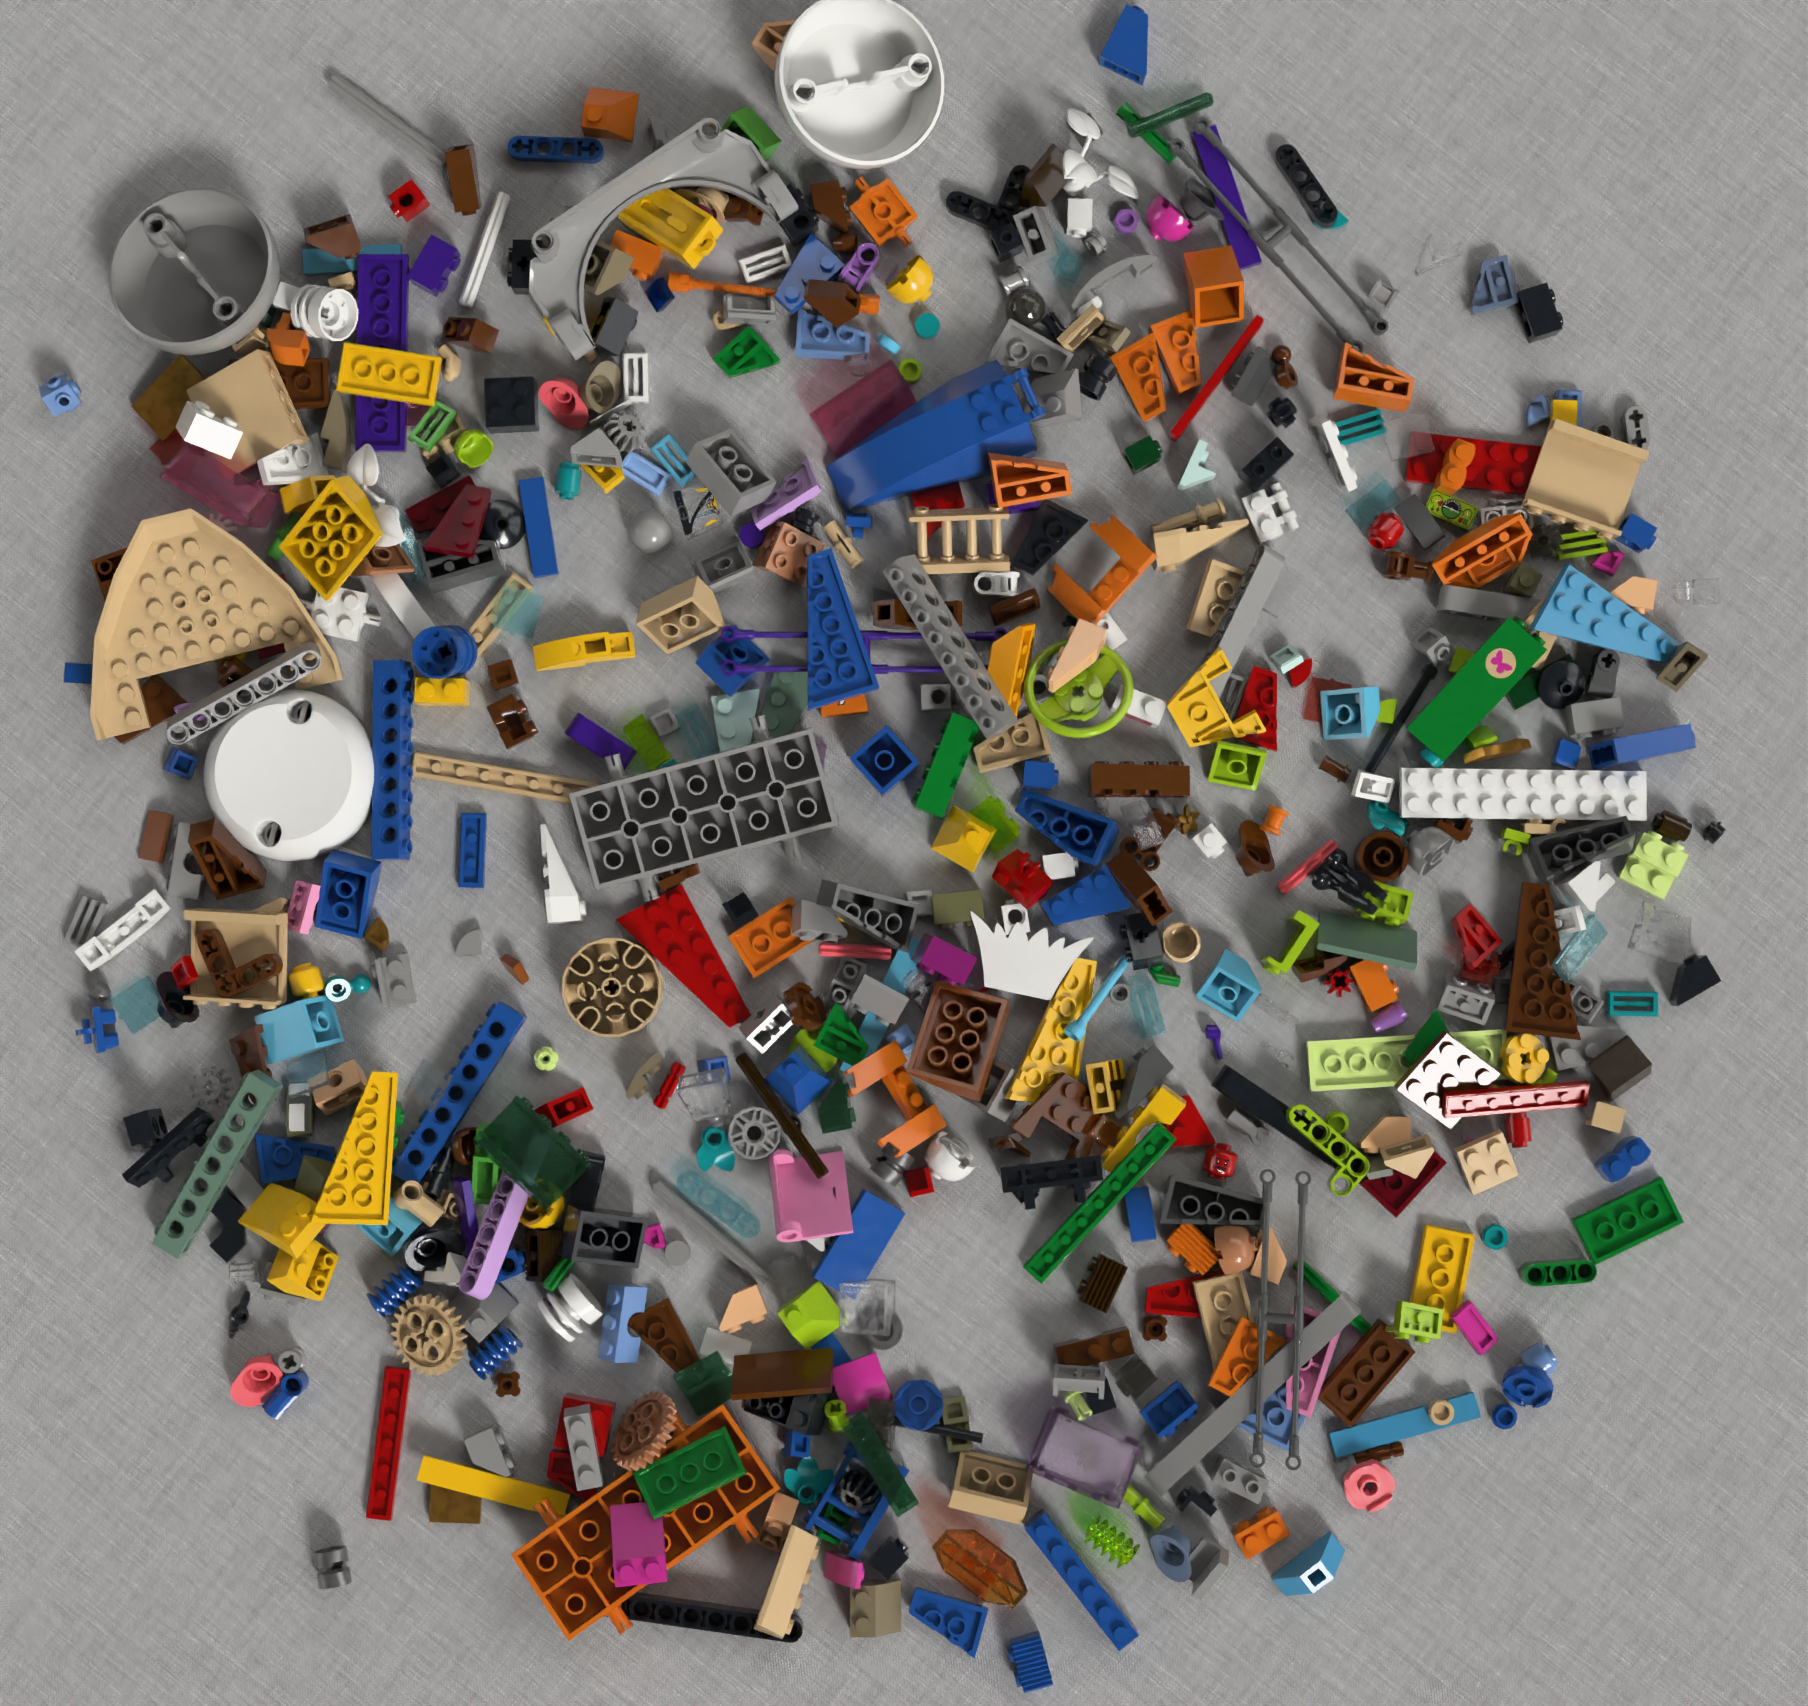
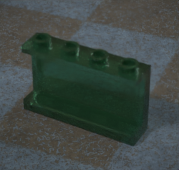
M516 1095L512 1102L483 1131H480L474 1137L473 1143L547 1212L589 1168V1157L581 1149L575 1150L569 1144L571 1140L563 1132L557 1133L551 1127L552 1122L545 1115L541 1114L539 1116L533 1110L534 1106L527 1098H520Z
M862 1411L841 1424L840 1426L895 1515L899 1517L918 1505L917 1498Z

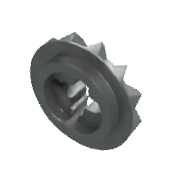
M881 1309L873 1311L866 1317L863 1324V1336L871 1347L887 1350L894 1347L901 1339L903 1332L902 1323L894 1312ZM877 1320H880L883 1325L892 1324L887 1329L888 1339L882 1333L873 1335L878 1329Z

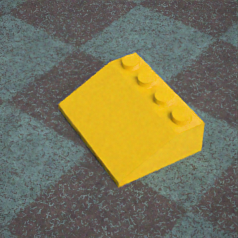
M348 475L331 479L278 547L327 602L383 535V532L366 494Z

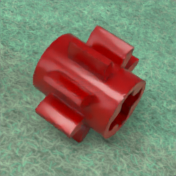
M1338 966L1334 969L1335 973H1326L1328 976L1327 981H1323L1322 984L1328 985L1327 994L1336 991L1337 997H1341L1343 990L1348 993L1351 992L1348 986L1349 983L1354 982V979L1348 978L1349 969L1342 973ZM1342 977L1340 982L1343 985L1335 987V980L1333 978Z

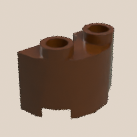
M514 694L486 707L507 750L535 737L534 735L539 733L533 720L528 721L525 715L529 711L522 699L517 701Z

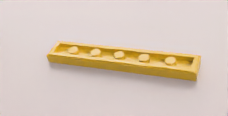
M425 1454L417 1476V1481L538 1512L534 1506L548 1497L559 1516L565 1515L570 1498V1493L512 1477H504L497 1473Z

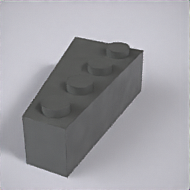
M827 880L821 881L816 901L817 905L883 944L890 946L892 949L908 953L920 904Z

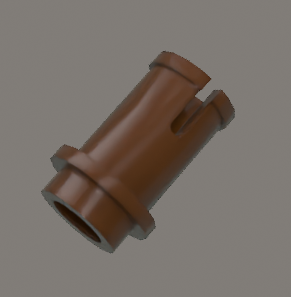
M1328 755L1325 756L1318 768L1337 778V782L1341 781L1343 783L1346 782L1352 772L1348 765L1344 766Z

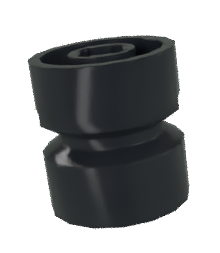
M1090 354L1083 366L1085 371L1079 372L1080 392L1091 399L1099 401L1107 389L1105 383L1112 381L1117 368L1105 358L1096 354Z

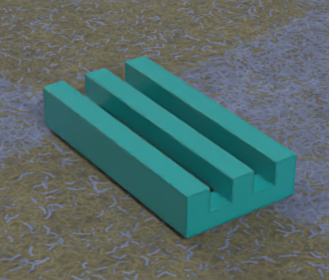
M1378 409L1335 422L1339 430V428L1376 418L1375 421L1342 431L1339 430L1337 437L1340 444L1348 446L1386 434L1387 429L1384 427L1381 410ZM1375 426L1379 428V430L1342 440V436Z
M1606 991V1016L1658 1017V992ZM1614 996L1652 997V1002L1614 1001ZM1614 1006L1652 1007V1012L1614 1011Z

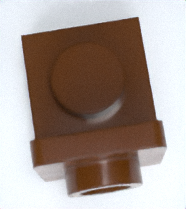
M1469 818L1464 819L1459 829L1456 828V823L1448 819L1435 821L1432 827L1440 828L1458 844L1462 843L1463 840L1467 841L1473 831V827H1471L1473 820Z

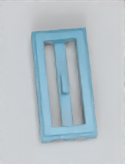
M667 434L652 446L650 450L682 488L696 474L693 471L688 473L665 445L669 441L683 460L687 461L688 456L672 436ZM660 447L685 476L681 479L659 453L658 449Z

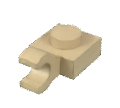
M1559 818L1553 820L1550 824H1542L1543 820L1527 819V823L1519 825V831L1540 836L1557 832L1556 825L1564 824L1566 820Z

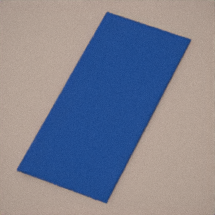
M65 663L64 682L92 684L93 664Z

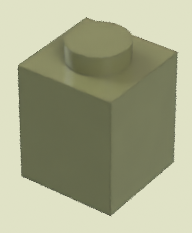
M1520 564L1514 568L1503 590L1514 596L1531 598L1543 575Z

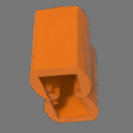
M1458 438L1447 449L1443 459V468L1435 479L1436 491L1452 496L1462 487L1466 479V467L1472 462L1475 455V444Z

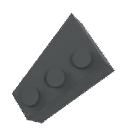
M416 539L427 582L434 594L506 573L500 551L493 540H478L474 558L425 551L424 545L427 541Z

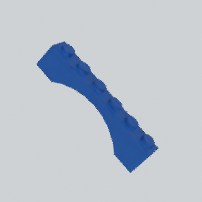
M1041 1509L1024 1523L1025 1531L1117 1650L1120 1651L1138 1637L1139 1634L1135 1626L1086 1567L1046 1511Z

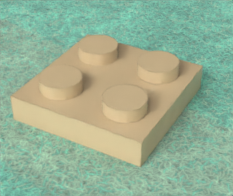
M1500 1129L1454 1149L1472 1195L1519 1175L1503 1132Z

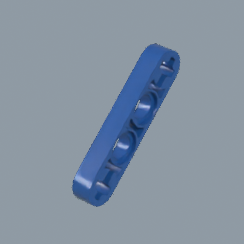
M515 136L508 142V151L511 157L517 161L594 164L600 162L604 156L602 144L593 138ZM519 143H522L524 148H531L530 143H533V155H530L529 149H522L521 153L518 154L513 148L518 147ZM546 143L550 145V152L546 155H540L537 152L540 144ZM567 144L573 145L575 147L574 153L571 156L563 155L561 152L563 146ZM578 145H582L583 150H590L591 146H595L599 152H595L594 156H590L589 152L581 151L582 156H579L580 150Z

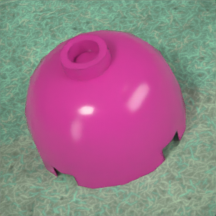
M1158 194L1153 199L1147 209L1146 220L1151 227L1148 232L1158 241L1162 238L1169 242L1179 241L1188 235L1195 225L1190 220L1187 221L1183 218L1184 214L1169 200L1162 197L1161 194Z

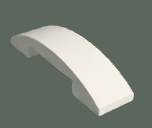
M399 573L369 575L414 640L422 630L436 626L404 583Z
M154 889L138 901L132 910L100 935L92 937L78 948L75 953L89 971H92L133 943L157 923L171 908L157 890Z

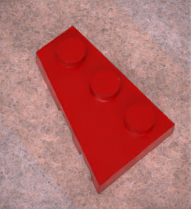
M1253 666L1235 720L1255 709L1266 731L1232 738L1277 752V673Z
M1223 1270L1148 1286L1146 1288L1144 1312L1201 1318L1192 1282L1224 1274Z

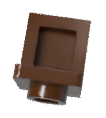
M728 195L729 202L724 210L726 221L749 222L754 226H760L763 211L741 197Z

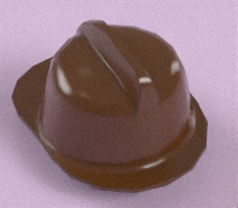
M1245 820L1241 823L1239 828L1241 843L1235 853L1236 860L1247 877L1261 871L1271 872L1275 867L1267 835L1252 820Z

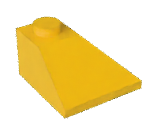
M953 805L931 849L967 870L974 872L997 829Z

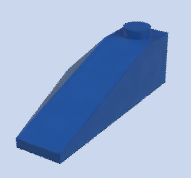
M1027 789L1024 790L1015 809L1017 814L1072 858L1094 866L1110 853L1119 833L1115 820Z

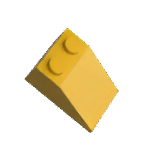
M271 1182L238 1220L240 1224L296 1259L326 1225L324 1223H310L317 1205L315 1201L301 1193Z

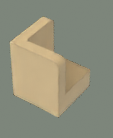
M1597 1101L1591 1120H1586L1585 1124L1620 1134L1626 1109Z

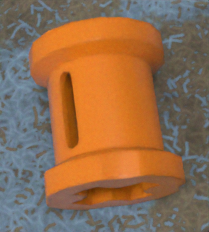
M1268 805L1267 817L1264 824H1261L1259 828L1267 833L1280 836L1281 825L1284 818L1288 817L1289 812Z

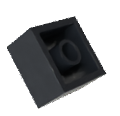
M534 376L484 378L486 428L490 434L539 431L538 389Z

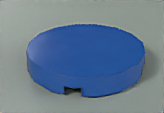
M1515 1366L1510 1368L1504 1374L1502 1381L1504 1395L1519 1406L1526 1407L1527 1404L1533 1405L1532 1408H1539L1546 1405L1552 1398L1554 1385L1551 1378L1545 1372L1535 1367Z
M912 1380L899 1388L894 1397L893 1407L897 1419L903 1426L910 1430L922 1431L930 1429L938 1423L943 1414L944 1403L940 1391L934 1384L927 1380Z

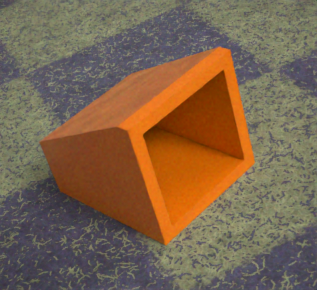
M1232 245L1183 253L1184 277L1195 328L1244 321V280Z

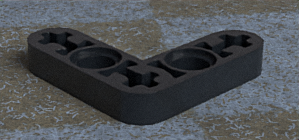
M1017 165L1011 170L997 205L961 191H953L947 196L946 209L953 216L990 231L1001 228L995 219H991V223L987 222L991 211L994 212L993 218L1000 220L1003 216L1006 217L1008 224H1014L1013 215L1018 214L1020 210L1019 202L1022 193L1020 190L1023 189L1024 179H1022L1019 189L1015 188L1017 181L1015 175L1023 172L1026 176L1030 169L1025 165ZM1015 194L1018 197L1017 204L1012 206L1006 204L1005 196ZM959 198L961 199V204L966 207L968 202L972 203L969 207V213H965L966 208L963 206H958L957 209L953 208L951 200L956 201ZM979 206L983 207L987 213L981 219L974 217L972 213L974 208Z

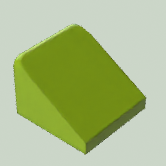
M1486 725L1473 729L1465 738L1471 751L1493 743L1498 739L1497 735Z

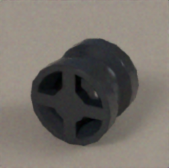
M797 507L795 511L796 517L791 521L790 525L808 535H812L814 532L813 525L818 522L819 516L812 511Z

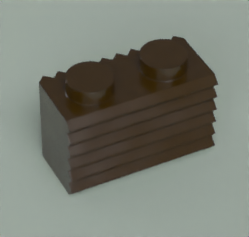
M563 1229L526 1230V1281L544 1282L560 1261L562 1256L558 1255Z
M1101 1253L1098 1254L1097 1258L1093 1256L1087 1267V1270L1090 1271L1087 1280H1081L1076 1290V1293L1079 1294L1078 1299L1107 1313L1128 1267Z

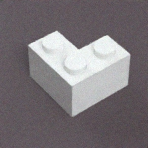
M196 400L195 403L187 401L175 426L184 441L231 459L243 434L242 430L237 426L238 422L228 417L223 419L215 417V413L209 410L210 406Z

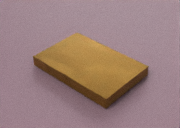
M179 354L131 407L163 441L167 442L177 432L175 426L186 402H191L186 390L206 378L185 355Z

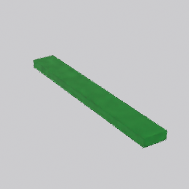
M1158 1121L1088 1195L1086 1202L1081 1203L1023 1265V1268L1042 1284L1177 1138Z

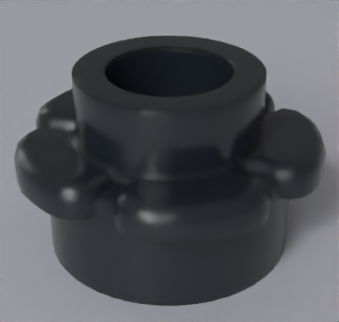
M1711 822L1703 831V834L1706 835L1705 841L1708 840L1714 844L1723 835L1726 829L1721 826L1722 822H1718L1717 825Z

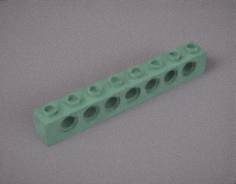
M259 1069L246 1073L239 1083L241 1088L238 1094H234L227 1104L229 1108L225 1116L222 1115L215 1124L217 1129L215 1134L204 1143L202 1149L205 1151L203 1155L192 1164L190 1171H192L191 1176L180 1185L178 1189L180 1195L177 1200H173L166 1210L168 1216L165 1221L159 1223L154 1231L156 1237L152 1244L176 1259L187 1254L283 1087V1084ZM249 1093L255 1096V1105L250 1103L248 1099ZM237 1114L243 1118V1126L237 1123ZM225 1136L230 1138L231 1147H228L225 1144ZM213 1157L219 1161V1168L214 1167L212 1164ZM201 1178L206 1181L207 1189L201 1187ZM188 1200H191L194 1203V1210H191L189 1208ZM176 1221L182 1224V1231L177 1229Z

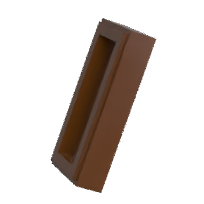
M1035 588L989 606L995 626L1041 608Z

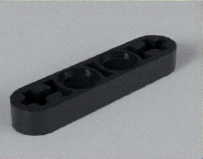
M1289 144L1280 146L1275 154L1277 167L1315 222L1322 228L1332 227L1336 223L1338 215L1336 206L1298 151ZM1283 153L1286 155L1291 154L1290 161L1293 167L1290 168V163L1287 159L1281 160ZM1297 171H1302L1307 177L1304 181L1297 182L1293 179V174ZM1314 190L1319 193L1320 198L1317 201H1309L1306 198V194ZM1322 203V208L1325 211V213L1331 212V217L1329 220L1326 217L1321 218L1322 210L1319 206Z

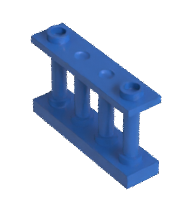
M858 1438L854 1442L849 1440L842 1452L846 1456L816 1507H810L803 1518L806 1521L804 1527L807 1530H810L814 1523L847 1544L846 1547L850 1548L847 1552L848 1555L856 1560L859 1558L909 1472L901 1464L897 1468H890L858 1448L862 1442ZM852 1457L886 1477L885 1480L888 1481L884 1491L879 1489L878 1493L880 1496L871 1513L868 1511L865 1514L861 1512L855 1513L853 1509H847V1506L841 1503V1498L832 1492L839 1479L848 1472L845 1469ZM826 1501L860 1521L859 1524L862 1525V1528L858 1535L848 1533L819 1515Z

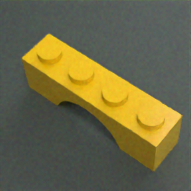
M1163 1083L1159 1088L1155 1086L1146 1096L1149 1100L1144 1107L1139 1105L1132 1114L1131 1118L1134 1120L1129 1127L1124 1125L1118 1132L1116 1137L1119 1140L1113 1147L1109 1144L1102 1153V1167L1111 1172L1135 1146L1137 1135L1146 1126L1158 1121L1171 1125L1186 1106V1100Z

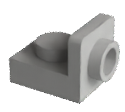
M1430 626L1411 642L1413 647L1426 655L1436 668H1439L1455 654L1446 636Z

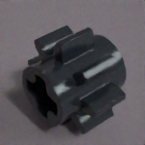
M1277 397L1269 403L1268 408L1270 411L1266 414L1275 427L1278 428L1280 425H1283L1287 428L1296 420L1294 414L1297 413V408L1290 399L1285 398L1281 401Z

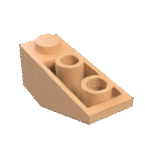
M1080 618L1076 626L1070 627L1066 638L1068 642L1065 647L1061 646L1057 654L1056 660H1058L1056 667H1051L1047 674L1046 680L1049 681L1048 691L1054 693L1097 660L1106 642L1107 629Z

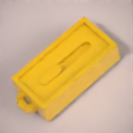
M670 189L657 191L645 196L617 215L625 226L693 269L696 268L704 256L709 255L716 245V240L724 231L712 215Z

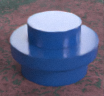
M1502 1403L1494 1407L1491 1419L1498 1428L1509 1429L1516 1423L1517 1413L1512 1406Z

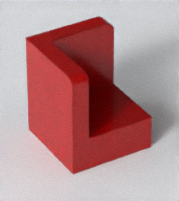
M929 1165L904 1171L910 1197L934 1192Z

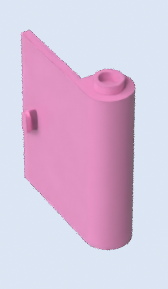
M778 1148L769 1154L768 1161L776 1236L779 1241L794 1242L853 1233L843 1151L818 1155L829 1171L820 1179L815 1176L803 1157L794 1158L793 1153L787 1151V1149Z

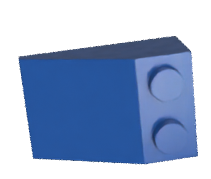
M334 849L324 860L315 927L363 939L379 883L382 862Z

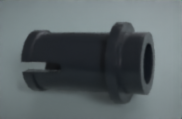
M1052 311L1049 315L1044 316L1041 322L1053 336V341L1061 344L1057 338L1068 327L1065 328Z

